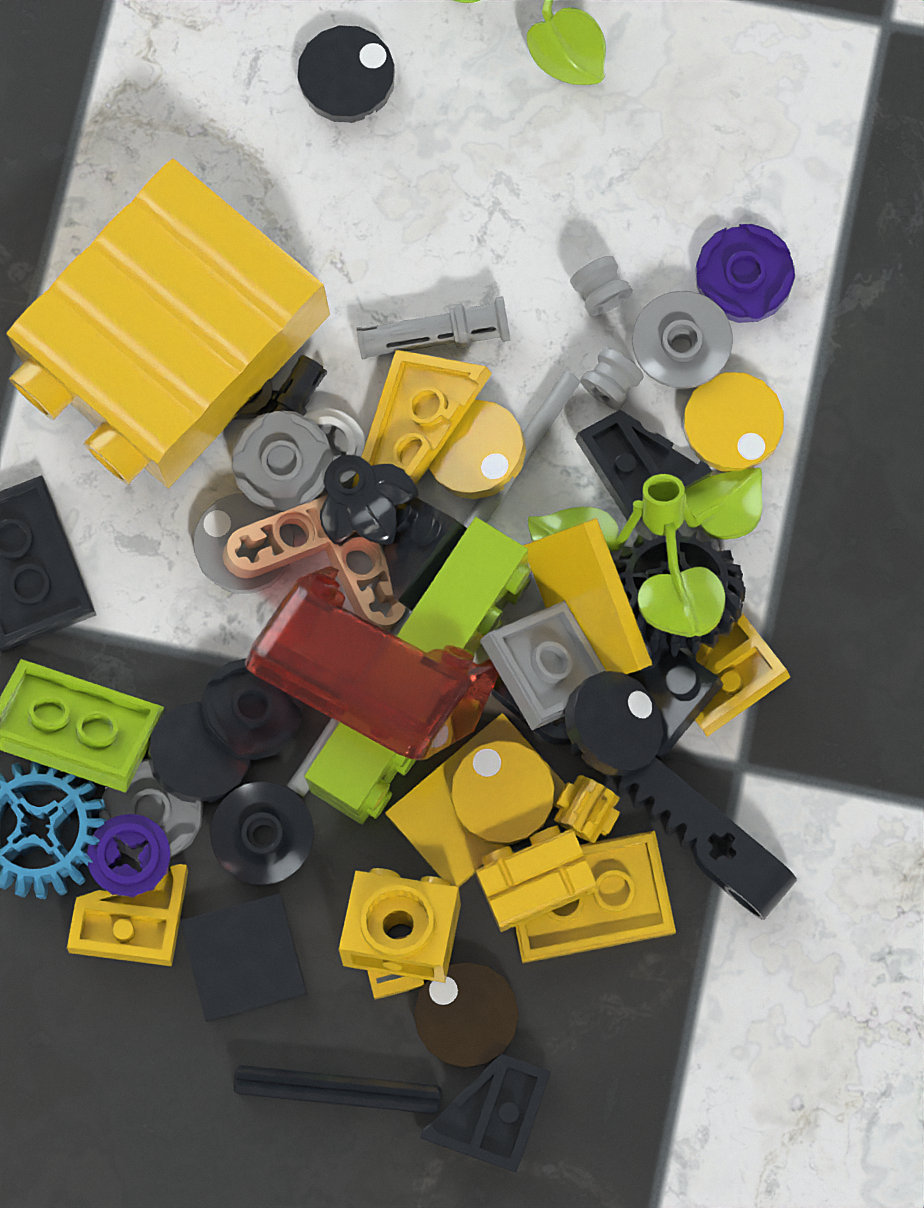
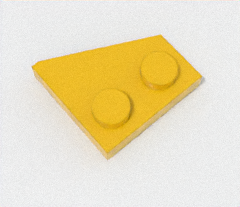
M743 613L738 623H734L729 638L719 636V641L714 649L702 643L700 650L696 653V661L717 675L724 685L695 719V722L706 737H708L790 678L787 669Z
M178 864L170 867L171 871L161 879L154 890L138 894L134 898L116 894L112 895L108 891L103 890L76 897L67 944L69 953L172 966L188 876L187 865Z

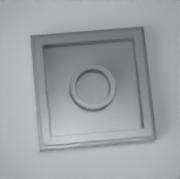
M565 601L489 632L480 640L531 730L565 716L568 698L572 691L588 677L606 671Z

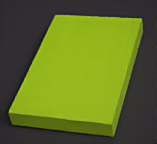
M21 659L0 696V750L126 793L149 747L151 734L163 716L164 707Z

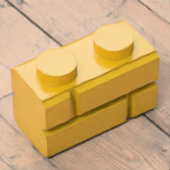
M553 826L531 836L529 839L532 846L513 853L511 847L507 846L481 858L484 866L475 870L476 876L500 932L597 891L596 881L573 829L561 833L558 826Z

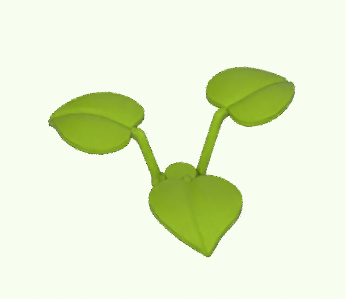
M454 0V1L460 2V3H474V2H477V1H480V0ZM544 0L542 16L545 21L533 24L527 32L528 49L535 63L548 75L569 84L593 85L603 81L605 78L606 42L596 20L588 13L571 7L562 8L553 15V0Z
M751 468L713 475L685 489L682 481L675 476L669 474L652 476L644 483L643 501H634L633 512L620 534L614 518L606 511L594 507H573L545 516H529V533L533 542L597 518L609 551H619L623 548L640 518L643 517L644 524L652 533L666 536L670 574H658L650 577L643 583L638 593L639 610L644 619L657 629L685 637L702 636L712 631L720 622L725 608V592L721 581L707 568L694 567L680 573L676 547V530L685 520L689 528H696L700 525L707 536L720 540L736 539L752 532L759 524L763 510L761 468Z

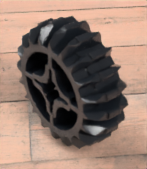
M676 530V547L680 573L694 567L707 568L718 577L725 592V608L717 626L705 635L685 637L655 628L644 619L639 610L638 593L643 583L652 576L670 574L666 536L653 534L652 540H648L638 535L633 543V547L623 546L622 551L619 553V560H613L642 638L644 642H650L652 653L654 654L660 647H667L673 657H675L680 648H688L695 656L698 650H700V643L714 649L719 641V636L729 638L734 623H738L739 618L742 616V602L745 601L746 587L742 581L741 565L733 564L734 558L732 557L731 550L719 551L716 538L702 542L698 530L690 537L682 536L680 530Z

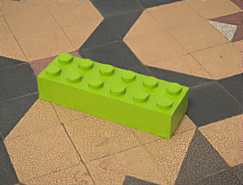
M475 516L306 772L304 778L311 793L361 825L364 824L369 815L375 819L378 818L392 796L389 787L396 773L399 772L403 776L406 775L420 753V749L417 748L419 738L425 729L433 733L448 710V706L445 705L447 695L453 686L461 690L476 667V664L472 661L476 651L482 644L480 640L489 632L503 626L504 622L500 619L508 602L516 606L531 583V579L528 578L531 572V568L528 567V548Z

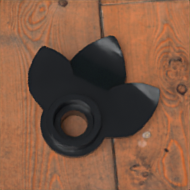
M356 455L340 456L330 463L325 472L324 484L328 496L320 510L321 526L335 545L346 540L354 530L370 542L391 545L394 542L397 528L394 505L405 504L416 499L419 496L418 489L410 476L393 464L371 466L365 459ZM347 471H353L359 475L358 484L351 489L344 488L340 484L342 474Z

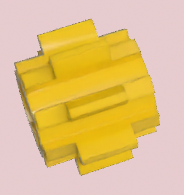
M579 775L574 784L568 782L561 790L553 806L559 809L553 820L566 830L573 829L576 836L594 843L600 833L604 836L610 833L620 815V812L614 809L620 798L600 783Z

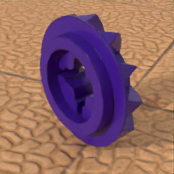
M136 814L119 815L104 822V825L100 826L93 834L100 841L98 845L89 844L87 854L93 861L92 863L88 862V867L94 880L110 894L134 898L138 894L154 890L161 879L168 874L171 855L170 845L164 831L151 819ZM120 839L124 845L127 844L132 850L139 846L143 847V851L138 855L142 869L140 873L135 868L132 869L128 864H124L121 867L116 865V862L122 858L117 840Z

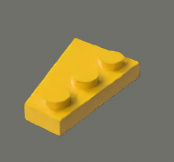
M396 350L361 458L365 459L371 466L393 464L401 468L417 485L492 375V372L483 365ZM357 473L351 488H354L359 482V475Z

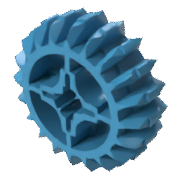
M34 761L30 765V774L26 775L24 768L18 762L14 763L11 766V771L15 779L9 782L0 773V827L3 816L10 805L17 816L16 829L7 837L9 843L2 848L0 841V888L5 890L16 879L15 894L19 897H25L30 890L31 884L34 883L36 897L46 899L48 883L52 882L57 893L64 895L67 893L65 877L70 875L79 885L86 881L84 875L77 869L83 862L87 866L88 862H93L87 854L89 844L98 845L100 840L94 837L93 834L107 821V819L93 818V816L105 810L106 804L102 799L88 801L97 790V787L91 781L77 787L81 777L67 773L62 779L63 771L49 767L47 774H45L44 765ZM50 789L67 795V797L59 803L54 800L44 807L32 806L23 795L34 790ZM77 809L80 823L79 833L73 848L68 853L61 841V832L63 827L71 820L69 815ZM26 811L43 823L51 822V825H46L45 827L49 830L47 836L53 842V847L35 834L28 837V833L34 831L30 828L32 822L25 814ZM35 850L46 851L56 862L54 865L41 869H27L11 863L20 854L25 857Z

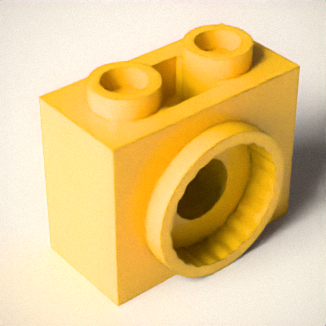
M373 868L369 873L355 871L339 945L343 966L446 983L461 907L459 888L451 886V883L445 879L433 876H425L418 881L400 878L398 873L383 868ZM397 924H405L413 929L403 939H393L386 935L388 930Z

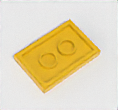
M597 518L523 545L528 548V563L545 607L549 608L560 602H566L606 671L628 674L652 665Z
M503 713L385 812L386 816L440 878L449 881L451 886L458 888L476 873V869L484 866L482 857L508 846L488 844L471 835L457 818L451 800L453 776L462 759L478 746L494 741L518 742L537 753ZM545 762L549 767L554 783V804L565 783Z
M655 830L580 845L596 881L597 891L515 926L522 963L675 934L676 930Z

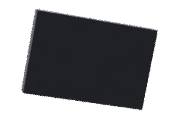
M42 475L0 491V650L5 652L97 615L48 486Z

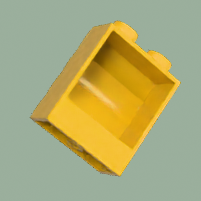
M172 158L144 185L132 202L125 206L104 227L91 245L64 269L50 288L24 311L6 333L23 363L9 380L34 407L51 420H55L71 404L94 424L97 429L84 441L83 445L98 462L120 481L129 485L143 469H146L169 489L230 424L241 408L256 396L265 382L282 368L330 316L325 287L309 271L178 161Z

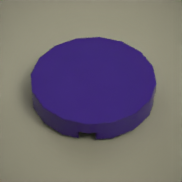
M739 224V227H731L729 229L726 227L714 233L702 246L695 268L697 290L699 294L710 298L720 306L728 320L737 323L761 321L774 315L789 298L795 280V268L790 256L791 252L786 243L770 229L755 224Z

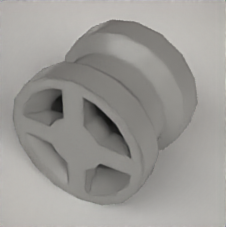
M604 256L592 261L578 270L570 279L574 290L584 295L586 299L585 309L589 316H599L616 308L632 294L633 290L629 283L619 278L617 274L618 264L613 256Z
M605 347L598 355L597 366L592 371H586L581 377L580 383L601 403L612 409L620 410L626 402L625 394L630 387L638 386L643 380L644 375L627 357L614 349Z

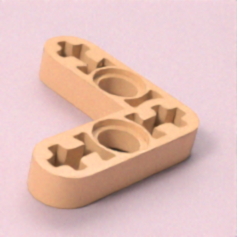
M328 495L242 527L233 532L228 539L222 557L226 568L237 577L253 578L325 550L363 627L372 632H387L399 622L405 612V606L394 599L386 557L379 544L370 542L360 535L359 537L352 538L355 534H358L354 530L348 537L350 540L339 546L335 545L324 532L321 526L320 510ZM290 523L298 525L305 532L306 543L299 547L285 544L280 537V527ZM265 532L268 533L270 546L261 549L257 553L254 563H251L247 557L238 558L236 554L241 543H244L248 549L256 548L263 545L267 538ZM351 551H362L367 554L372 561V571L367 574L353 572L347 565V554ZM377 578L381 581L374 588L378 601L380 603L389 602L392 606L386 614L387 618H385L381 611L374 613L371 611L370 607L375 601L371 587H367L364 591L359 589L368 586Z

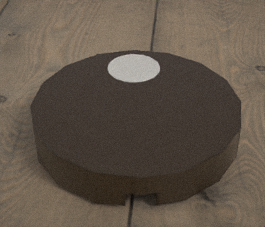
M470 962L449 965L446 983L428 980L418 994L414 1012L417 1033L427 1050L443 1063L465 1069L487 1065L500 1054H503L515 1037L519 1019L516 996L505 978L488 966Z

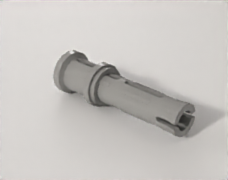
M497 297L494 303L464 308L462 304H456L453 308H449L450 313L363 328L357 327L361 358L363 360L369 357L395 353L396 350L412 351L455 343L456 347L465 349L469 348L471 342L501 338L503 342L511 341L504 298Z

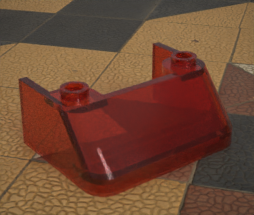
M331 565L296 580L253 642L245 661L246 668L259 678L389 750L415 760L427 759L474 732L499 676L491 659L476 664L473 662L474 657L468 651L453 645H446L444 649H434L426 653L343 608L346 598L338 590L340 585L335 580L339 570Z

